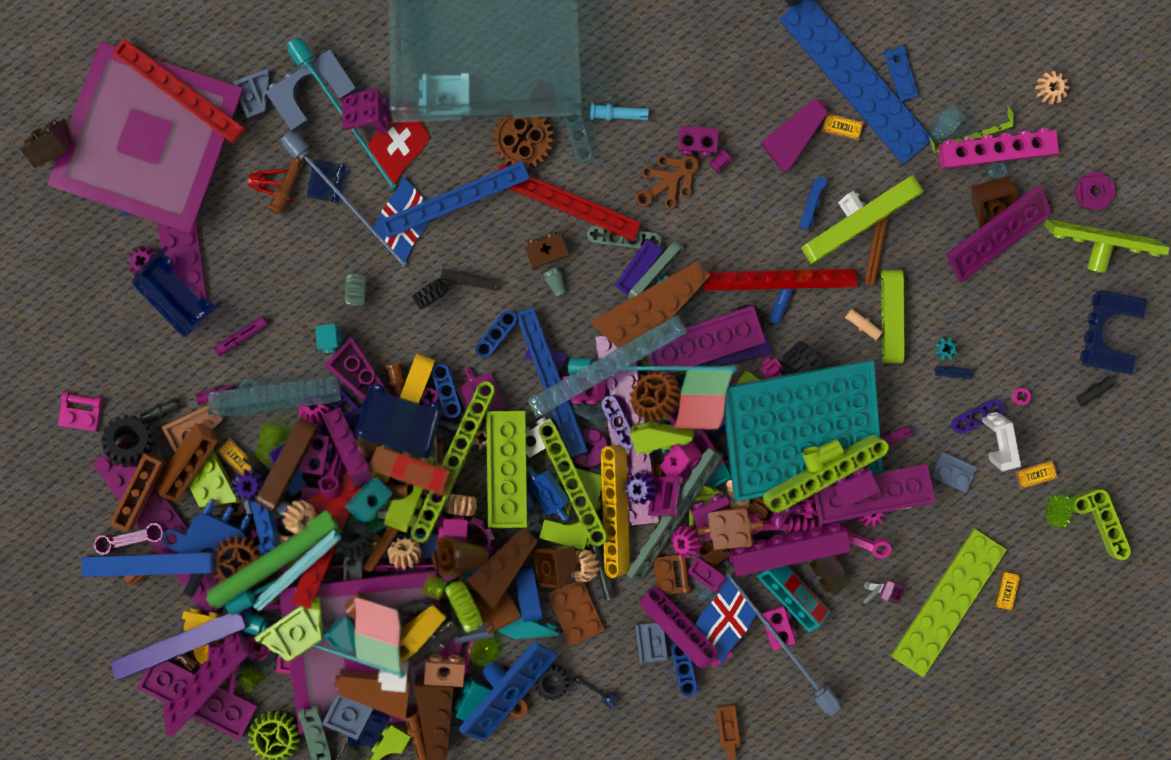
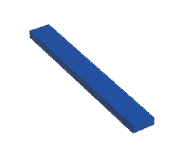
M523 161L380 221L389 238L530 179Z
M534 307L516 313L569 457L587 452L569 400H563L564 387Z
M213 552L91 556L81 558L83 577L215 572Z

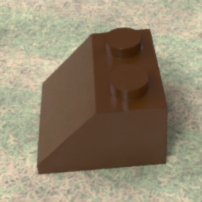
M1009 176L971 186L972 203L979 228H982L1017 201V188Z
M547 545L533 548L537 587L563 588L576 567L574 546Z

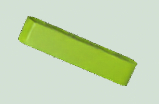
M882 270L881 297L883 299H881V309L883 316L882 335H884L882 337V354H884L882 362L883 364H903V271Z

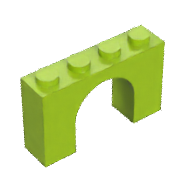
M560 463V471L564 472L569 469V465ZM575 467L594 510H599L602 499L599 498L602 491V474ZM557 474L556 482L559 483V484H562V482H561V480H560V478H559V476H558V474ZM574 478L569 479L567 486L576 488L577 480ZM586 514L583 519L584 523L591 524L594 516ZM548 518L544 519L539 538L566 546H574V548L584 550L585 546L589 547L590 541L580 520L575 523L566 524Z

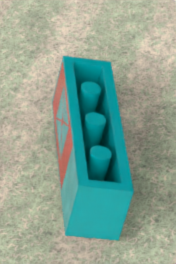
M788 566L760 571L757 575L758 579L808 632L821 626L830 613V610Z

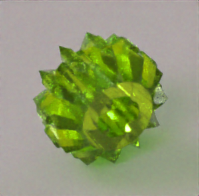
M1051 495L1045 506L1046 511L1044 512L1048 525L1066 527L1070 523L1073 509L1069 497L1064 495Z

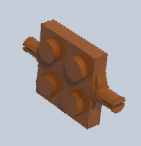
M747 507L718 509L708 513L709 526L698 527L697 531L698 535L710 534L714 550L753 546V530L764 529V522H752Z

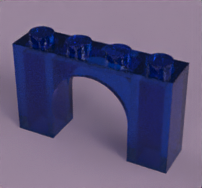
M1105 290L1096 291L1091 300L1093 310L1089 313L1087 320L1089 329L1084 335L1085 349L1080 354L1081 366L1132 375L1136 356L1116 352L1108 348L1102 338V328L1104 323L1113 315H1122L1136 319L1144 318L1147 299Z

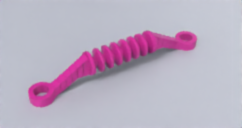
M749 514L751 521L764 522V529L753 530L752 534H757L760 531L775 530L770 520H761L758 515ZM790 515L781 530L785 534H790L791 530L792 533L795 531L802 532L813 527H822V524L820 525L818 521L815 526L813 519L808 524L807 518H803L800 523L799 517H796L793 522V517ZM847 530L849 543L873 552V555L877 558H885L890 555L892 548L887 539L878 538L871 541ZM879 546H886L883 551H877Z

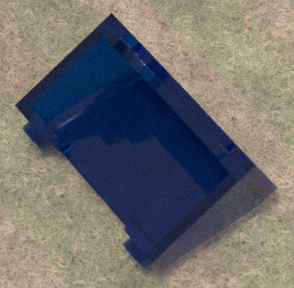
M369 384L354 425V435L376 444L428 459L433 448L443 408L436 402L430 401L429 404L422 405L388 394L383 385Z

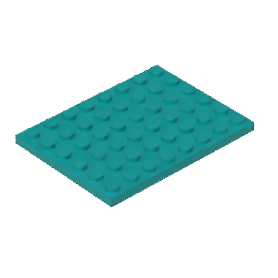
M866 360L728 386L724 413L733 496L736 502L762 497L768 490L807 470L802 452L809 447H819L837 439L844 450L870 435L880 437L874 361ZM879 443L875 444L874 449L878 447ZM862 452L857 455V458L861 456ZM882 457L866 465L871 474L883 472ZM845 461L841 463L840 467L845 464ZM828 470L824 472L823 476L827 475ZM811 479L807 481L806 486L811 483Z

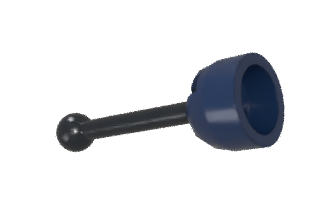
M576 676L575 678L576 683H581L602 696L603 704L610 709L618 698L617 694L611 691L603 693L585 682L581 676Z

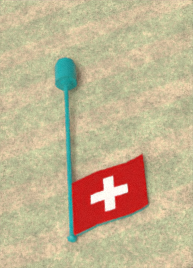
M296 37L286 45L288 53L298 66H308L342 115L341 107L311 65L313 62L312 57H314L313 53L304 40ZM404 98L396 112L389 118L388 132L380 134L377 131L368 146L355 128L351 129L391 186L390 189L396 188L395 182L405 167L423 150L430 138Z

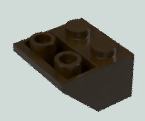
M63 118L58 122L56 119L52 120L43 130L41 128L34 130L31 136L24 140L25 144L20 150L34 168L65 153L72 145L65 119Z
M836 555L811 560V563H809L814 574L816 573L817 576H820L819 584L826 593L830 592L835 596L850 583Z

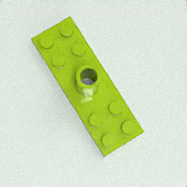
M1046 219L1044 225L1049 230V233L1054 234V237L1065 239L1068 236L1077 242H1084L1085 240L1094 241L1087 268L1096 272H1107L1114 245L1130 248V251L1136 253L1147 251L1149 255L1160 257L1161 254L1168 255L1170 247L1158 239Z

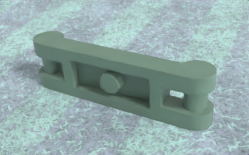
M313 706L308 710H305V708L298 709V717L303 727L311 759L333 760L324 725H322L323 721L319 707ZM324 753V756H318V754Z

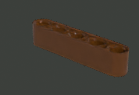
M300 418L297 421L256 498L257 504L272 512L276 511L313 443L319 426L304 418Z

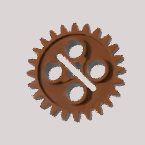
M516 107L514 114L508 110L509 116L506 117L502 114L503 121H496L499 127H493L497 134H493L491 137L497 141L493 142L492 146H498L494 152L495 154L501 153L499 160L505 158V165L510 162L513 165L523 161L527 170L530 169V164H533L536 168V161L544 163L542 156L549 157L546 150H552V147L548 144L554 143V140L548 137L553 135V131H547L551 125L544 124L547 120L546 117L539 119L540 112L533 115V109L527 113L526 107L523 108L522 112H519V109ZM516 122H524L525 128L522 130L516 129ZM530 125H533L532 129L526 135L527 141H522L517 151L515 153H512L513 149L519 143L518 136H524L528 127ZM533 132L541 134V138L538 141L531 139L530 136ZM507 137H512L515 142L513 145L507 146L504 144V140ZM522 148L530 149L531 152L527 157L520 155Z

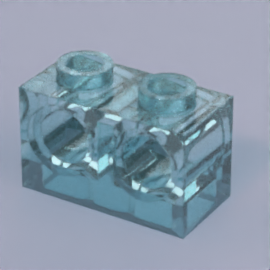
M950 104L940 112L928 130L931 131L932 137L943 141L954 133L966 116Z

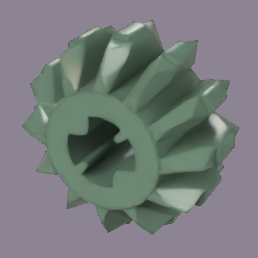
M348 274L345 285V302L351 306L363 305L366 296V277L360 274Z

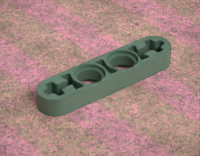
M598 226L590 227L587 232L588 240L595 244L640 249L642 235H646L645 239L648 238L650 240L651 237H655V240L658 241L657 245L659 247L661 245L660 236L651 232L638 231L639 242L636 245L630 244L628 239L621 236L618 242L610 241L609 235L612 232L609 231L606 235L607 242L602 241L604 237H598L597 240H594L593 236H590L594 229H597L598 233L604 234L605 229Z
M677 241L672 243L632 288L628 298L631 299L656 285L658 279L662 278L682 255L684 247Z

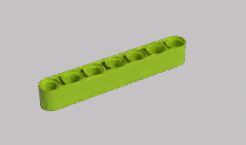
M912 175L802 246L801 250L809 262L814 264L921 195L924 190L914 175Z
M549 422L541 424L538 430L541 440L589 541L595 546L604 544L606 533L556 427ZM546 425L551 426L553 429L552 435L548 437L542 434V429ZM553 443H558L561 446V451L558 454H553L550 450ZM561 461L569 463L567 471L559 470L558 466ZM571 478L577 480V486L574 489L567 487V481ZM578 496H583L586 499L585 504L581 507L575 504ZM586 514L594 516L591 524L584 523L583 519ZM600 531L602 533L601 540L593 541L592 534Z
M870 435L844 449L843 456L826 463L823 469L816 472H809L807 469L768 490L763 496V501L772 511L781 512L884 456L888 451V444L877 435ZM879 443L878 447L874 449L875 444ZM862 452L861 456L857 458V455ZM845 461V464L840 467L841 463ZM828 470L827 475L823 476L824 472ZM811 479V483L806 486L807 481ZM794 489V492L789 495L790 490ZM777 498V501L772 504V501Z

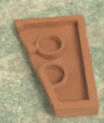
M213 402L162 426V429L176 453L195 423L213 429L224 418L216 402Z

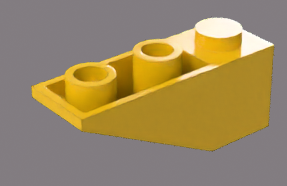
M431 605L400 629L399 656L401 663L415 654L446 619V616L434 605Z

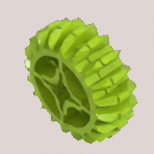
M459 580L445 588L446 595L463 629L466 632H470L482 626L483 621L478 608L465 584Z
M269 711L268 716L263 713L261 714V719L257 717L254 720L256 724L250 726L253 731L248 733V736L253 738L249 739L248 743L254 744L251 747V751H258L255 754L256 757L261 754L263 755L261 760L269 758V760H274V758L275 760H281V758L287 760L288 755L293 756V750H297L299 747L296 743L301 741V738L297 737L299 730H294L298 723L291 724L294 719L293 717L287 720V713H284L281 717L280 711H276L275 716L272 711ZM268 723H278L274 729L262 727ZM283 727L288 732L289 740L282 733ZM277 731V733H276V740H274L273 743L271 744V742H272V740H273V739H272V738H273L272 735H273V733H275V732ZM260 734L262 735L261 737H263L266 740V747L262 744L260 740ZM275 745L286 746L283 750L272 751Z

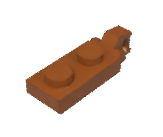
M735 704L715 706L722 750L727 749L729 760L736 759L735 748H739L740 738Z

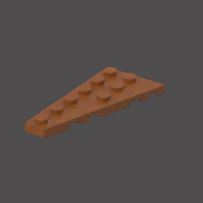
M695 262L589 323L633 361L708 279L710 274Z

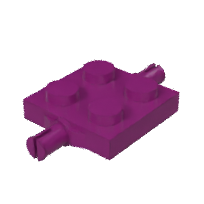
M471 367L468 368L469 372L467 368L464 369L468 381L464 385L457 387L456 391L466 411L478 385L482 382H490L495 389V396L488 411H499L506 408L491 372L475 377ZM484 387L481 390V395L488 396L491 393V388ZM480 404L473 407V412L476 414L483 411V406Z

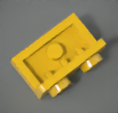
M190 608L189 612L183 611L182 619H185L183 630L188 631L220 618L221 614L209 612V615L201 614L202 610Z

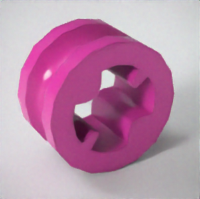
M1017 388L1012 393V400L1017 405H1025L1031 399L1030 392L1025 388ZM1019 392L1025 393L1024 401L1017 399Z

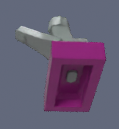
M866 581L864 588L872 592L864 600V604L870 603L879 595L885 601L899 604L906 586L892 581H887L884 584H874Z

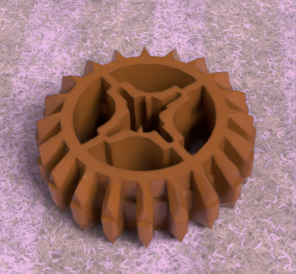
M655 370L654 373L648 371L647 376L641 374L642 379H636L637 385L631 386L634 391L629 393L632 398L629 400L632 410L646 421L651 420L655 422L656 419L662 421L663 416L669 418L668 413L670 411L675 412L674 406H679L677 400L681 399L679 394L681 389L678 386L677 380L665 371Z
M239 535L235 536V541L229 536L227 538L228 544L221 540L220 545L222 547L216 545L214 549L218 553L213 552L215 558L214 565H216L214 566L215 572H218L214 578L218 579L221 576V583L231 577V575L225 572L222 565L231 568L234 575L241 568L248 566L263 556L260 552L256 553L259 545H256L254 548L252 547L254 540H251L248 544L246 543L247 537L244 536L242 541H239ZM234 547L232 557L221 559L223 552ZM240 548H243L246 551H248L252 559H250V557H244L241 554ZM236 555H237L238 561H239V562H242V563L239 564V567H238V568H237V566H236V563H235V562H232V561L235 560Z

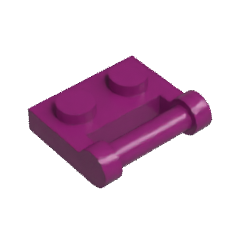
M683 477L654 478V484L657 487L652 488V490L656 492V495L651 496L649 516L678 517L679 510H677L680 487L684 481ZM672 484H673L672 494H671V501H670V507L668 508L669 499H670V492H671V486H672Z

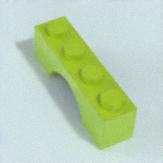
M413 450L411 454L413 455L412 459L419 461L420 458L431 461L430 465L437 467L434 465L435 457ZM414 486L413 492L408 497L401 500H392L384 525L407 532L408 527H413L416 519V516H414L415 510H419L422 505L423 499L420 498L422 492L426 493L427 490Z
M392 723L391 726L386 725L381 733L384 736L382 741L375 743L371 750L374 752L371 759L367 757L366 760H380L383 756L390 753L401 754L411 738L407 734V729L397 723Z

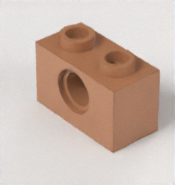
M439 654L426 655L424 685L463 687L464 657L459 655H450L449 657ZM447 667L449 670L443 672L440 668Z

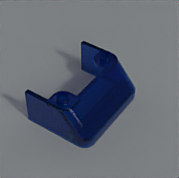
M166 245L141 267L132 279V284L179 334L188 337L217 310L222 302L219 300L214 305L209 298L201 297L198 299L172 272V259L164 255L169 249Z

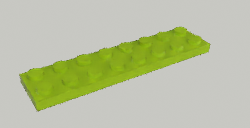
M973 528L890 656L924 678L1007 549Z

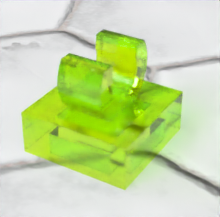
M428 574L421 594L440 600L447 582L442 578Z
M247 666L237 678L238 687L241 685L246 689V693H251L263 677Z

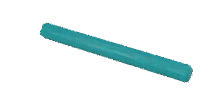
M332 530L253 602V607L261 611L335 545L341 539L340 534Z

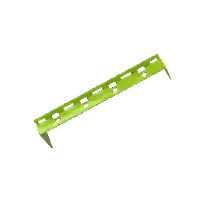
M1008 106L1009 122L1000 124L999 127L994 126L982 130V133L979 134L976 132L964 136V138L974 137L975 140L982 136L1013 127V112ZM930 137V145L932 146V150L934 151V153L939 152L937 148L938 146L935 147V144ZM959 138V139H956V140H955V143H956V142H962V139H961V140H960V138Z

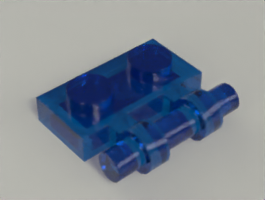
M313 159L314 164L329 180L331 177L336 178L334 185L343 193L341 189L343 179L346 178V165L338 164L337 171H332L333 163ZM312 167L306 197L326 201L327 194H332L331 202L339 203V195L332 188H329L328 183Z

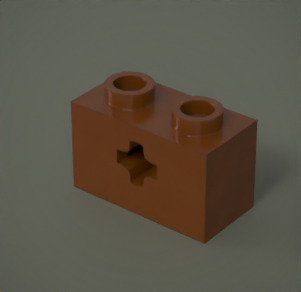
M553 232L545 235L546 239L541 241L536 238L527 242L528 245L525 246L533 269L569 256L561 233ZM543 245L552 248L549 250V254L546 255L545 252L540 251L543 249Z

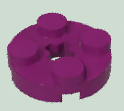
M1090 172L1077 180L1074 190L1075 198L1080 207L1087 210L1096 211L1103 209L1114 198V183L1101 172ZM1092 186H1095V189H1099L1096 197L1090 192Z
M585 429L580 431L585 445L590 444V446H594V449H591L590 454L584 452L572 457V459L578 465L585 468L599 466L601 464V451L604 447L608 446L606 439L596 430Z

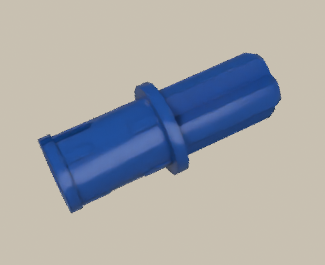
M781 289L777 301H774L775 306L769 318L771 323L780 324L785 309H788L787 304L793 292L792 289Z

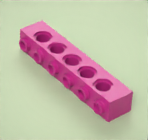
M1049 128L1038 129L1037 133H1030V130L1020 131L1018 132L1019 135L1013 136L1011 133H1003L997 138H993V135L982 136L981 140H974V137L964 138L962 142L956 143L955 140H946L937 147L939 150L940 170L1054 156L1059 153L1056 130L1049 131ZM1033 139L1037 140L1038 148L1032 145ZM1014 141L1020 145L1019 150L1013 147ZM995 144L1000 145V147H1001V152H1000V153H998V152L995 151V149H994V145H995ZM976 146L982 149V155L976 153ZM957 148L963 151V157L957 155Z

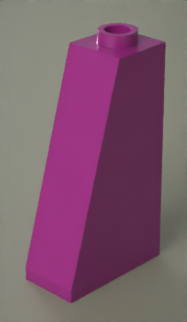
M814 98L760 143L783 173L790 169L828 113L826 105L821 100L818 101Z

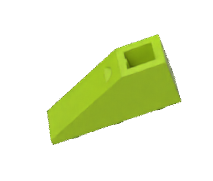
M652 421L634 425L630 431L637 454H649L656 449H668L679 443L680 445L688 444L693 440L695 434L692 429L674 428L672 425Z

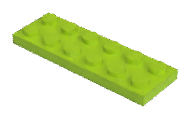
M486 411L488 528L527 527L526 411Z

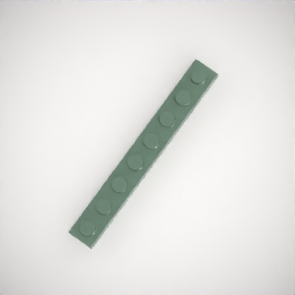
M712 448L704 452L701 461L692 470L690 478L681 487L677 510H679L678 517L664 516L661 518L660 524L651 533L650 539L640 550L639 556L630 565L627 576L635 580H642L673 534L672 532H674L724 456L723 453Z

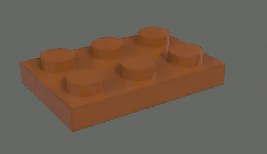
M575 580L566 584L561 589L547 592L570 646L605 631L584 582Z

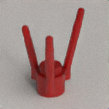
M287 169L257 170V173H250L248 186L249 188H255L257 192L274 196L273 191L265 189L267 184L282 186L283 183L267 180V176L264 175L287 172Z

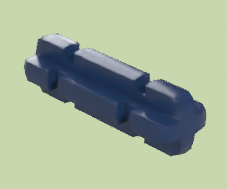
M936 366L935 375L972 379L973 370Z

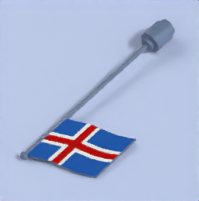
M292 130L289 131L280 140L283 143L282 146L294 159L299 158L301 160L305 158L402 264L401 267H406V259L413 244L430 221L388 238L380 220L423 203L426 200L403 176L397 191L382 209L373 228L307 156L309 153L307 150L309 148L308 144L297 133H294Z
M726 573L725 576L728 577L718 595L701 613L695 624V627L717 649V657L721 663H724L730 650L745 634L757 614L816 690L814 691L813 699L823 712L831 716L839 711L841 708L840 701L828 686L818 687L731 576L732 573Z

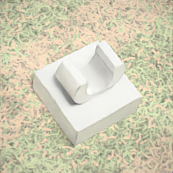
M854 191L848 193L838 202L847 217L865 205L864 202L861 203L858 196L860 195L858 193L855 194Z

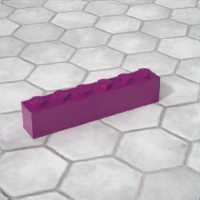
M832 523L825 527H813L807 531H795L784 536L776 535L766 540L758 539L750 547L730 548L736 576L851 552L848 532L843 523Z

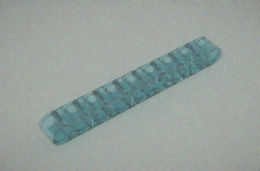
M679 315L532 397L527 402L537 418L688 331Z

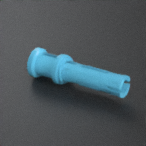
M591 103L590 120L598 118L609 121L615 118L648 121L649 109L612 107L609 103L607 105Z

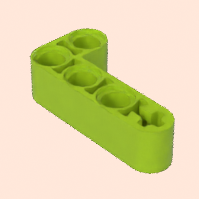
M1093 488L1077 494L1069 500V507L1073 512L1081 514L1092 512L1107 552L1112 558L1126 560L1130 556L1129 544L1109 494L1105 490ZM1097 493H1099L1101 496L1098 502L1095 501V495ZM1082 500L1083 506L1078 509L1077 502ZM1106 510L1108 515L1107 518L1103 520L1102 513ZM1113 528L1115 533L1112 537H1109V531Z

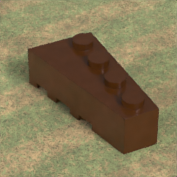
M525 527L466 581V584L491 611L495 608L537 543V540Z
M415 677L414 688L427 759L447 760L453 686L424 685V677Z

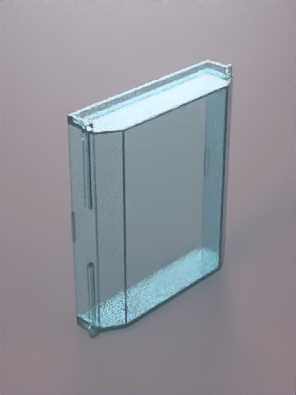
M388 0L390 111L393 122L461 120L464 117L513 116L517 118L582 115L577 0Z

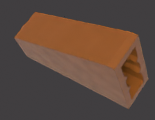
M341 669L340 675H336L334 687H338L337 695L400 719H406L411 675H407L405 692L381 690L382 682H378L379 672Z

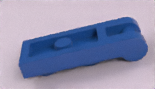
M904 45L898 46L894 50H885V59L898 99L903 102L918 97V91ZM899 56L900 62L894 63L893 58Z
M818 177L812 184L798 226L799 229L807 230L814 223L815 216L812 215L814 209H818L821 198H819L820 190L827 184L824 177Z
M255 500L251 502L260 541L258 549L261 554L265 555L279 546L281 542L274 513L257 504Z

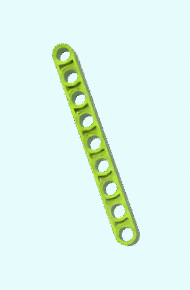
M482 382L478 385L442 463L453 474L446 495L443 496L441 502L434 503L432 498L435 493L430 491L414 524L411 534L417 542L424 543L432 535L486 416V411H488L495 396V389L490 382ZM482 388H491L490 395H481ZM477 404L483 406V411L479 414L473 412V407ZM466 423H475V429L470 432L466 431ZM462 439L466 440V448L458 449L457 442ZM452 457L459 459V464L456 467L449 466V460ZM432 510L435 515L433 520L426 521L425 513ZM420 528L426 530V536L423 539H418L416 536V532Z

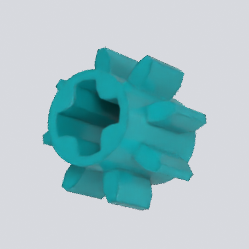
M939 338L940 343L933 344L937 347V351L934 354L940 355L939 360H943L945 356L948 360H952L951 355L958 354L955 351V347L958 344L951 343L952 338H947L946 342L943 338ZM945 346H949L947 352L942 351Z

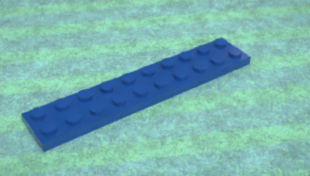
M802 0L779 18L781 24L902 165L931 141V136L814 0Z

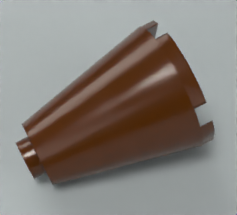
M449 536L441 537L437 540L435 544L438 545L437 549L433 550V564L435 570L442 574L441 576H452L484 566L489 558L485 547Z

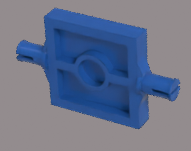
M531 465L528 466L527 474L531 479L527 483V490L547 516L557 513L562 521L565 522L570 518L563 510L564 506L570 502L566 492L559 486L554 476L548 470L542 474H536Z

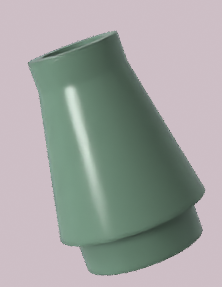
M553 267L543 272L544 280L555 296L566 292L561 270Z

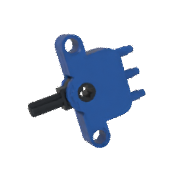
M211 498L203 512L196 515L187 532L175 527L169 528L164 533L162 541L165 546L179 553H202L208 550L218 553L214 547L216 545L222 547L220 545L221 540L228 544L227 538L231 536L233 541H235L236 535H239V541H242L244 536L247 537L246 530L252 517L246 515L239 527L229 522L234 510L230 506L224 512L222 518L211 514L216 502L215 499ZM169 533L176 534L177 541H169L167 535ZM234 547L223 552L221 559L232 557ZM237 555L235 557V560L232 561L236 563L237 568L239 567V564L242 563L238 561ZM222 565L225 572L232 576V569ZM192 573L183 593L189 597H194L204 575L208 576L209 573Z

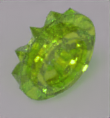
M492 638L474 641L472 647H469L470 653L468 655L475 665L486 666L496 659L499 650L498 644ZM483 647L486 650L487 655L483 654L480 651V648Z

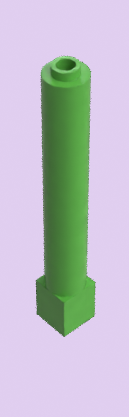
M325 511L308 522V527L210 589L206 597L212 607H221L317 545L332 530L341 533L342 531L334 516Z

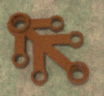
M664 155L658 158V166L660 165L662 168L667 165L678 167L679 169L675 172L645 167L642 170L644 178L649 179L653 177L664 180L648 192H639L636 197L637 204L640 207H647L651 203V198L669 186L668 196L664 205L669 210L673 209L676 206L677 182L683 175L684 184L680 190V195L682 198L690 197L692 193L690 189L692 175L699 169V161L694 156H686L682 160L671 159ZM661 158L666 159L667 163L665 165L660 164L659 160ZM688 162H691L693 164L692 169H688L686 167V164ZM646 169H649L651 171L650 176H646L644 174V171ZM688 189L689 195H683L682 190ZM645 196L647 202L642 203L640 197ZM668 200H672L674 202V205L672 207L667 206Z

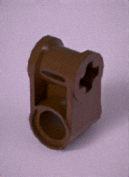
M712 540L704 542L701 551L698 553L712 566L719 564L723 559L731 555L730 549L714 550Z

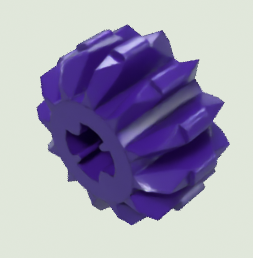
M247 469L243 470V475L241 473L236 474L239 480H232V483L237 484V487L231 489L232 491H239L235 495L236 498L243 495L242 502H245L247 497L250 503L254 502V497L257 498L258 492L262 489L260 485L265 483V481H258L262 477L261 474L254 477L255 470H252L250 475ZM246 481H247V483L252 482V485H251L252 490H251V491H250V489H248V490L245 489V487H246V483H245V482H246Z
M636 472L634 476L630 475L628 477L630 482L624 483L628 487V489L624 490V493L630 494L627 499H633V504L635 505L639 502L641 505H645L646 501H652L651 496L656 495L652 488L657 487V485L651 484L653 477L647 479V473L641 475L640 472Z

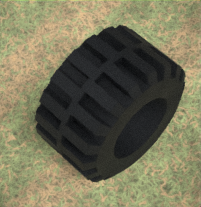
M798 341L782 356L783 362L793 374L828 368L824 360L808 344L802 341Z
M123 415L124 418L121 419L119 416L115 417L116 421L110 420L108 422L109 426H105L103 429L104 434L102 433L101 438L104 453L108 456V460L110 462L114 461V464L117 466L122 464L123 467L127 468V465L131 464V467H135V463L140 462L143 454L152 452L153 439L151 430L147 423L144 424L143 419L137 420V417L134 415L131 418H128V415ZM131 433L139 438V442L131 449H121L116 445L118 437Z

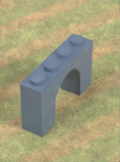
M330 49L328 51L323 50L317 54V58L311 63L312 67L320 78L329 82L341 101L344 96L358 92ZM302 65L300 66L301 69L296 72H289L284 76V80L279 83H272L268 87L269 89L265 91L289 129L294 133L310 123L297 103L296 94L303 81L315 76L308 66L303 67Z

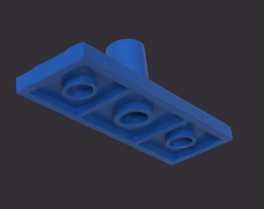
M534 641L527 647L523 655L514 662V665L507 673L498 662L488 664L483 670V676L491 684L493 690L477 705L475 711L465 719L463 725L459 728L461 733L485 742L559 656L557 652Z

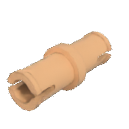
M853 308L845 317V319L856 325L859 331H864L875 341L883 332V330L872 324L869 318H864Z

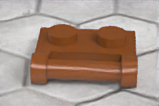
M680 554L659 556L653 562L656 586L665 595L692 592L688 579L687 557L681 558ZM673 561H679L682 585L676 587Z

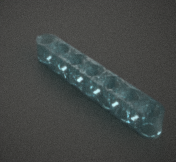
M325 377L212 392L208 395V415L212 417H225L337 402L341 399L340 379L337 377Z

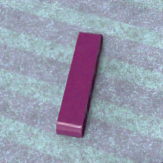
M652 587L640 600V605L644 611L699 668H707L717 657V649L660 589Z

